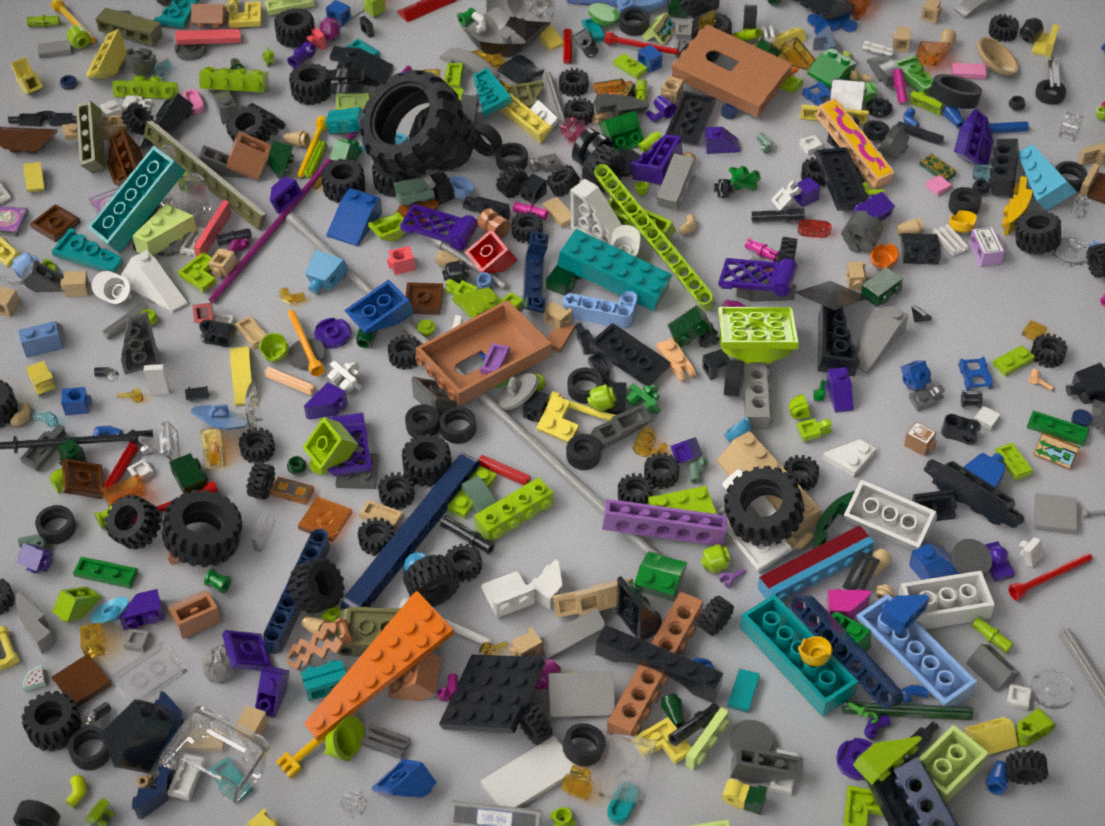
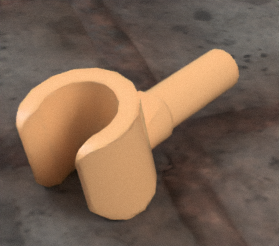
M1033 369L1028 378L1029 383L1041 384L1051 391L1054 387L1040 378L1041 372L1039 370Z

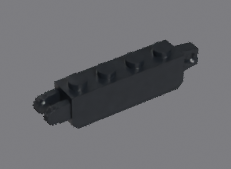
M930 459L926 463L924 471L933 478L932 483L940 491L952 489L956 501L966 504L973 512L982 514L990 523L996 525L1004 523L1012 528L1023 524L1025 517L1014 509L1016 504L1012 497L954 461L942 464Z

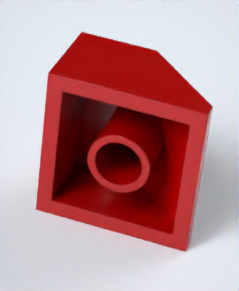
M492 229L465 251L466 255L481 273L505 272L518 261Z

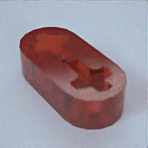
M803 219L798 223L797 232L804 237L827 238L831 234L832 226L827 221Z

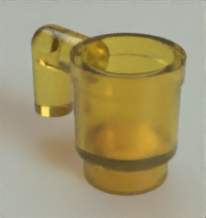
M643 428L639 432L632 449L637 455L647 457L654 453L658 455V452H661V454L666 453L668 445L661 443L659 450L653 448L656 441V433L650 428Z
M573 764L570 771L573 775H565L561 791L587 801L593 787L591 771Z

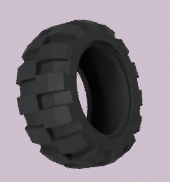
M407 70L406 75L404 73H397L389 77L390 81L385 85L381 83L376 88L372 100H367L363 109L365 117L360 120V133L366 153L384 170L400 177H417L426 175V170L428 169L436 170L444 164L442 160L447 155L451 156L457 148V138H462L464 124L461 119L465 117L458 94L441 77L423 70ZM429 103L428 118L418 134L407 142L395 145L396 131L405 115L413 108Z

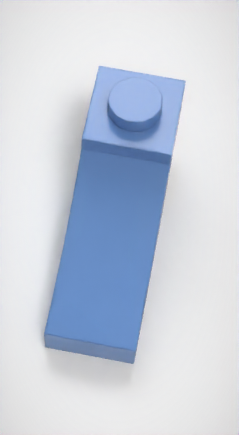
M616 0L620 13L625 9L634 7L641 8L650 13L669 4L668 0Z

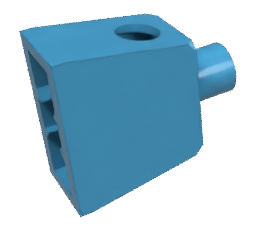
M315 250L305 272L311 283L308 290L317 294L321 287L328 290L333 289L349 270L344 259Z

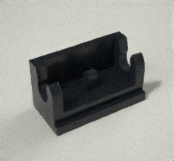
M952 489L913 494V502L936 511V521L956 518L954 509H957V504Z

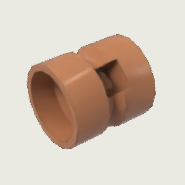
M491 208L484 210L477 221L479 228L486 233L492 229L500 239L507 235L511 226L508 220Z

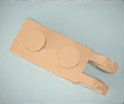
M673 338L656 344V349L660 355L671 362L670 370L673 374L675 373L680 381L686 379L683 370H686L691 378L696 376L694 367Z

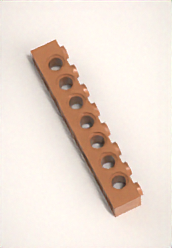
M680 592L651 644L668 649L678 655L680 653L683 654L687 647L686 641L688 637L692 638L695 633V625L703 610V600ZM639 665L607 721V733L631 743L632 738L641 732V723L644 719H648L652 709L650 707L653 702L656 703L661 693L659 690L662 686H666L669 677L654 669Z

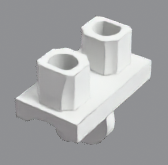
M335 361L330 364L333 369L327 377L334 384H337L344 378L339 387L346 391V394H349L354 388L358 391L362 388V385L353 377L354 375L356 377L360 375L358 363L346 362L344 364L345 369Z

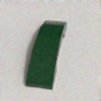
M855 491L839 497L823 512L815 529L812 549L827 542V529L839 514L844 516Z

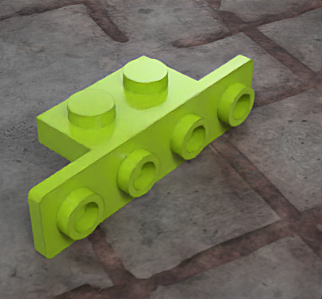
M138 75L130 81H113L114 97H126L128 95L140 96L142 98L168 99L178 93V82H166V79H161V76L145 78V76Z

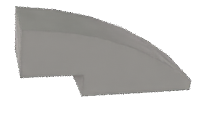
M18 592L15 594L19 617L29 639L42 654L55 644L51 632L47 629L49 627L44 614Z
M596 608L540 638L546 658H551L602 631L606 624L598 609Z

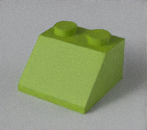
M323 417L302 448L317 467L324 471L348 460L358 446V443L340 422Z

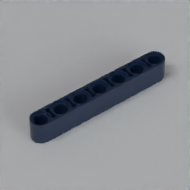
M318 528L311 532L295 567L313 559L326 558L330 550L326 530ZM287 582L263 633L266 649L271 654H278L284 649L301 613L300 606L296 607L294 604L295 600L290 597L291 591L288 590L289 582Z
M806 595L793 598L791 601L793 613L815 636L823 637L829 641L832 646V655L854 676L860 686L880 707H893L902 703L903 693L900 688L815 597ZM859 662L862 664V669L859 668ZM874 677H875V679H876V686H875V684H874V682H873V678H874ZM888 693L891 695V701L888 699Z

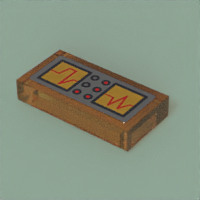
M278 476L270 490V495L307 505L315 490L314 486Z

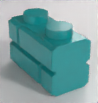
M361 107L331 110L328 112L325 123L330 135L360 131V120L364 119V114Z
M330 660L325 665L318 667L309 666L304 671H301L308 701L326 697L343 678L346 670L342 660Z

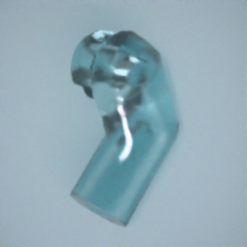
M166 59L158 63L153 69V73L156 76L162 77L164 75L163 70L172 66L170 60Z
M52 411L33 413L34 421H44L49 427H55L59 422L57 416Z

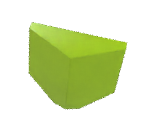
M398 212L368 223L369 228L381 240L396 242L406 233L400 229V224L404 218Z

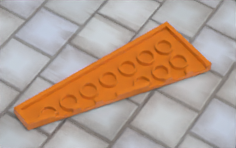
M416 591L305 721V727L317 741H320L330 731L335 729L344 718L353 715L455 634L453 628Z

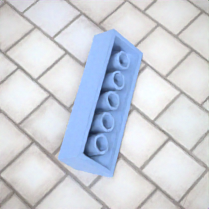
M889 594L856 615V618L866 628L870 629V632L943 706H958L974 694L977 681L916 621L902 635L881 621V607L887 600L891 601L893 599Z

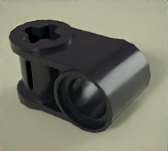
M587 28L573 36L587 58H593L597 55L598 47Z
M203 320L199 324V329L202 332L200 338L203 343L221 347L231 346L237 332L234 325L212 320Z
M948 414L944 418L941 434L947 439L973 445L977 442V432L980 431L981 424L974 419H968L956 414Z

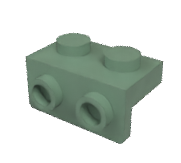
M422 176L394 183L396 198L401 205L409 206L413 202H425L435 197L433 189L427 185Z

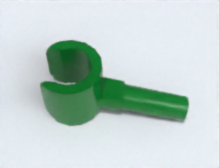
M821 380L819 390L813 391L814 401H824L825 380Z

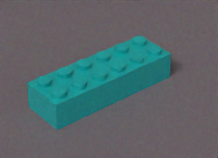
M153 146L87 228L120 253L186 170L157 147Z
M578 229L574 230L561 249L557 266L574 272L576 275L620 296L627 291L634 292L637 295V304L653 312L668 290L673 275Z
M775 594L741 615L740 629L822 717L843 704L844 701L855 696L858 681L833 655H831L826 664L819 667L809 666L803 662L798 646H801L803 639H808L814 635Z

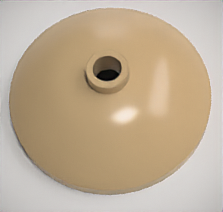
M982 37L978 41L977 50L979 56L988 69L1002 75H1014L1018 71V63L1015 57L1002 43L990 37Z

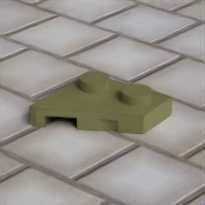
M544 81L512 85L514 97L531 109L540 98Z

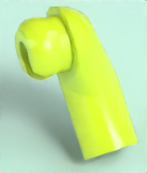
M74 775L70 779L73 793L65 802L71 808H74L87 793L86 780L82 775Z

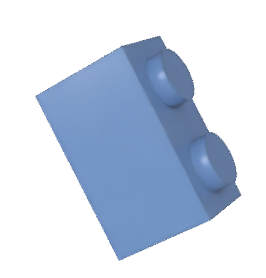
M57 321L18 330L26 358L63 349Z

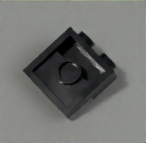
M901 233V249L904 264H939L941 250L937 234Z

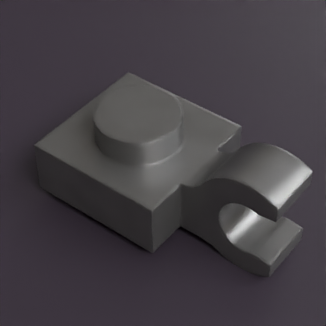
M555 153L540 156L539 159H530L533 165L530 166L532 172L542 169L545 172L554 171L556 168L560 169L561 162Z
M942 385L935 386L931 391L923 388L909 393V400L918 412L935 406L936 400L944 398L942 393L945 392V389Z

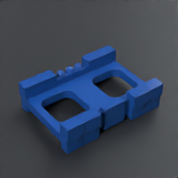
M819 81L809 88H803L802 95L815 104L814 106H819L823 104L820 99L824 97L830 98V90ZM818 88L822 92L813 94L810 90Z
M985 357L969 360L960 359L958 366L964 378L966 391L977 387L993 389V380L991 374H989ZM978 363L980 369L970 370L967 364ZM972 377H983L985 383L975 384Z

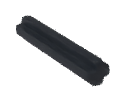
M898 121L896 124L899 128L902 127L908 135L938 145L943 143V135Z

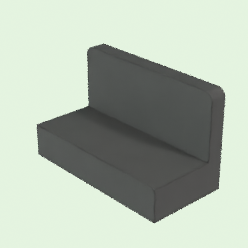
M980 644L966 662L995 691H999L1008 679H1016L1020 674L990 644Z

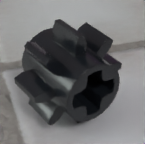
M718 179V183H714V192L717 193V197L730 198V193L734 194L735 184H731L730 179Z

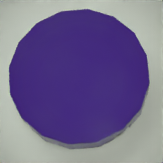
M335 318L324 319L316 325L314 331L315 340L321 342L327 349L342 347L351 337L349 324L340 318L339 320H335Z
M862 738L844 741L838 748L836 756L837 767L841 773L850 779L857 781L865 780L853 764L873 743Z

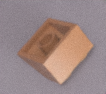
M191 4V23L196 25V27L206 28V25H212V28H221V25H226L229 15L227 6L223 4Z

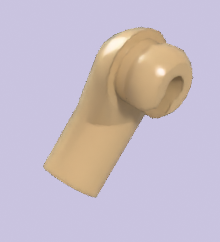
M858 70L850 72V80H863L866 83L871 81V75L859 74Z
M609 112L593 116L594 123L598 124L609 117Z
M688 215L686 217L687 222L679 227L681 235L690 234L696 230L694 215Z
M22 403L21 411L11 418L10 422L14 427L23 425L30 420V404Z

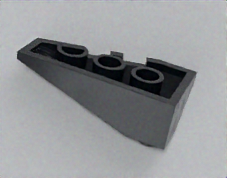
M176 93L164 101L155 116L157 119L154 122L164 131L168 132L182 120L190 117L192 114L191 109L194 105L182 95ZM144 137L140 149L148 147L152 142Z

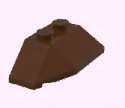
M0 127V146L3 149L10 150L12 153H18L20 150H26V153H37L36 151L42 149L58 133V129Z
M121 128L110 138L106 162L113 183L116 186L123 184L143 159L140 147L124 128Z

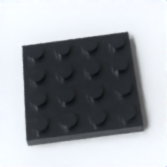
M471 654L458 682L457 691L451 697L439 725L442 729L515 734L544 668L545 660L542 657Z

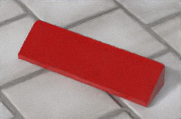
M420 0L398 10L397 13L406 22H410L458 0Z

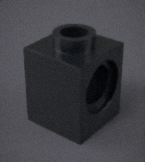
M534 173L520 184V197L532 204H535L547 193L546 180Z
M535 391L523 404V418L539 422L549 403V394Z

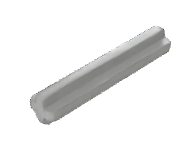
M142 302L106 327L102 331L103 336L106 339L112 338L127 327L129 316L141 314L143 310L149 309L148 305Z

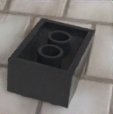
M354 47L344 48L337 65V69L353 68L364 70L365 79L354 83L378 87L381 83L384 85L388 83L394 67L393 64L361 48Z
M622 576L618 577L617 615L634 637L646 640L657 634L662 622L660 614L650 607V603L645 596H642Z

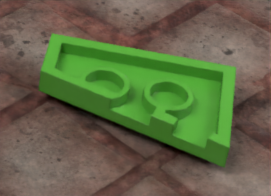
M917 55L894 62L899 69L903 68L904 79L919 92H929L933 79L929 73L924 71V65L918 62Z

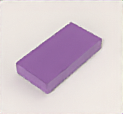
M492 343L480 368V373L487 375L504 366L510 353V347Z

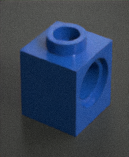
M334 0L325 8L327 18H337V21L341 23V27L352 19L350 6L338 0Z
M651 44L638 50V62L648 67V73L662 67L663 54Z
M86 387L62 389L61 405L65 415L88 414L89 406L92 405L91 395L87 394Z

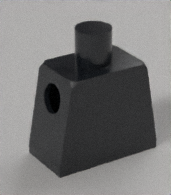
M1102 363L1077 371L1074 374L1072 384L1066 385L1067 395H1078L1083 404H1091L1094 399L1105 402V368Z

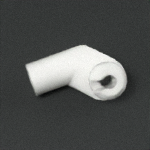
M474 12L472 19L478 22L476 31L477 33H484L487 29L486 19L478 12Z

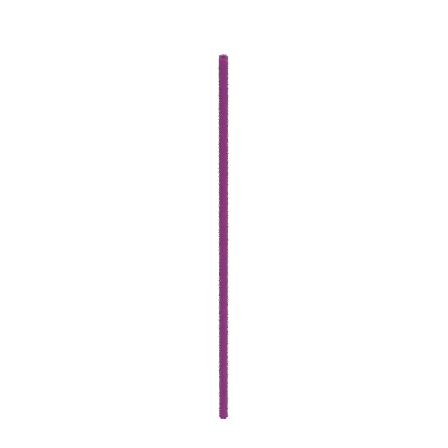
M407 65L401 73L412 70L411 66ZM360 131L350 132L346 139L353 140ZM330 156L301 189L303 194L278 216L208 299L214 304L283 223L287 215L294 210L321 178L323 167H326L327 163L333 161L330 159Z

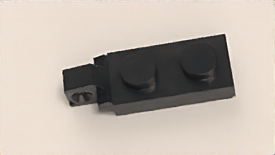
M466 196L462 203L463 208L469 211L473 210L481 214L484 210L491 208L508 221L511 217L509 204L480 196H477V198Z

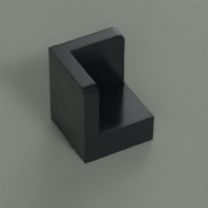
M722 349L703 355L702 368L709 380L716 379L717 369L726 366L727 360H730Z

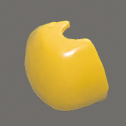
M958 211L956 216L951 214L949 218V226L957 233L971 232L977 222V215L969 211Z
M813 636L803 639L801 646H798L803 662L809 666H823L832 655V646L823 637Z

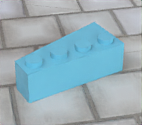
M1033 144L1017 153L1034 196L1046 211L1077 193Z

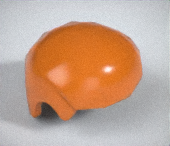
M892 243L888 245L879 244L871 252V263L880 270L885 267L891 269L897 263L899 251Z

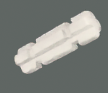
M864 41L862 45L863 50H870V52L880 55L885 54L887 57H892L894 53L892 48H886V46L876 43L871 44L869 41Z

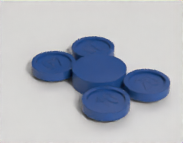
M850 13L843 15L838 20L830 19V21L822 18L819 14H810L807 17V22L815 26L814 33L816 35L826 26H830L831 31H837L842 27L847 32L856 31L858 26L855 21L849 20Z

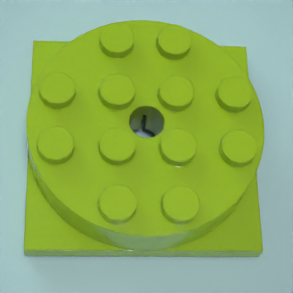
M718 307L719 344L721 349L729 356L743 360L747 364L754 362L771 364L788 356L793 349H798L799 342L792 307Z

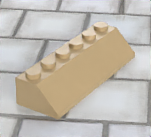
M750 431L735 438L717 459V463L728 476H731L737 469L749 472L753 470V467L757 466L759 469L764 466H770L771 469L777 467L782 469L783 473L787 472ZM799 484L798 487L803 498L805 512L803 513L802 523H798L799 529L797 532H791V535L795 538L817 526L822 511ZM764 495L778 510L783 500L773 495Z

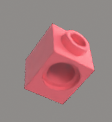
M410 246L389 251L387 264L389 269H393L394 275L415 270L414 256Z

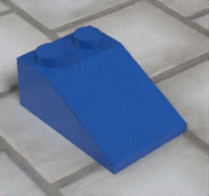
M349 188L340 201L326 236L358 247L370 230L368 223L377 220L382 214L381 198Z
M389 279L344 310L365 334L400 324L414 314L409 299Z

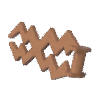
M338 618L335 620V623H323L322 631L315 630L310 642L300 638L298 645L292 644L287 658L291 659L296 652L299 655L297 662L286 661V663L299 671L303 662L309 666L313 654H317L323 659L326 658L329 649L339 654L344 644L353 642V638L348 630V621ZM339 627L341 633L339 639L335 637L333 642L328 640L326 637L329 630L336 634ZM319 638L324 641L322 648L317 647ZM304 647L307 649L305 655L301 653Z

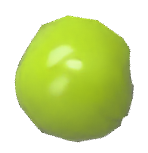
M273 332L261 339L259 350L267 361L276 363L282 361L288 355L289 345L282 334Z

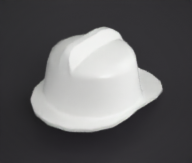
M619 226L612 234L611 245L636 256L639 251L640 233L633 226Z
M103 271L93 279L92 291L100 299L112 304H120L132 298L129 281L116 273Z

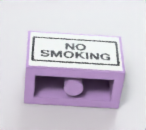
M994 228L972 229L970 245L980 266L1002 264L1003 256H1005V247L1001 245L999 235L995 233Z

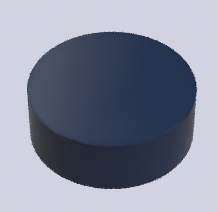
M65 75L60 79V84L64 90H71L77 86V80L73 75Z
M725 104L721 107L722 117L733 119L737 116L738 108L730 104Z
M1083 409L1075 410L1071 417L1072 423L1083 427H1088L1092 420L1091 414Z

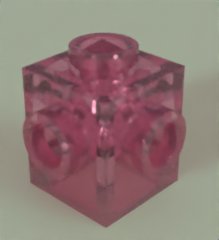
M577 117L567 118V121L560 125L561 136L564 135V139H568V142H575L578 136L585 130L584 120H577ZM570 127H573L575 132H571Z

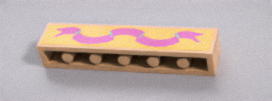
M836 98L819 105L816 117L840 147H848L855 167L859 168V172L873 189H877L890 183L895 173L893 168L885 161L882 154L874 147L872 141L866 137L863 130L858 127L853 118L846 112L843 105Z

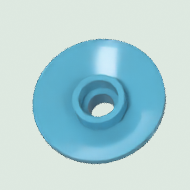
M118 597L105 602L91 614V622L94 624L116 622L120 619L119 615L126 610L129 604L128 598Z

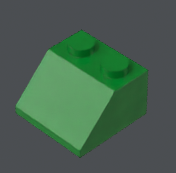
M828 49L821 52L807 71V74L831 88L832 78L850 80L849 75L852 70H855L856 62L852 61L850 57L838 53L835 49Z
M648 551L640 564L634 582L635 589L643 593L675 601L687 562Z

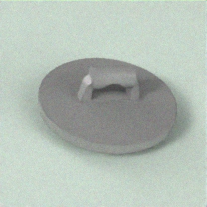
M526 373L517 378L511 377L508 385L499 395L498 405L504 410H511L526 402L537 389L539 380L536 375Z

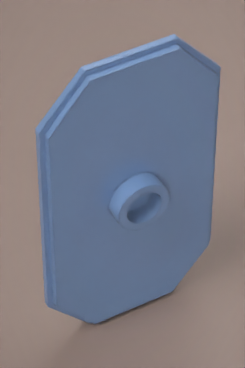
M226 403L194 406L190 411L193 415L217 429H243L248 424V421L230 411Z

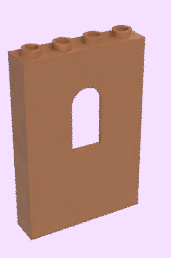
M706 24L703 29L699 30L697 37L690 41L688 48L682 51L680 58L674 61L671 69L673 70L672 77L683 79L685 84L758 118L791 75L792 63ZM716 51L738 61L732 71H729L708 61L706 54Z
M506 300L416 347L415 360L420 367L422 366L426 370L430 378L433 377L438 386L447 392L449 398L460 406L551 357L552 343ZM492 343L510 347V353L504 366L487 375L481 374L480 368L466 375L455 371L457 364L482 351L487 355Z

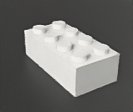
M860 480L844 517L849 523L856 526L860 525L865 530L915 550L925 544L937 519V513L932 509Z
M982 571L901 583L898 596H929L927 609L915 620L924 630L974 622L978 617H981L983 620L991 619L995 606Z

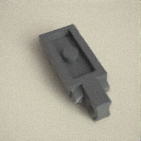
M58 424L52 432L44 431L38 439L63 438L66 434L65 427ZM59 446L29 448L20 458L21 462L38 471Z

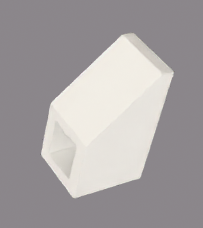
M556 559L544 568L538 578L531 582L534 588L535 601L549 610L554 607L553 595L563 594L559 561Z

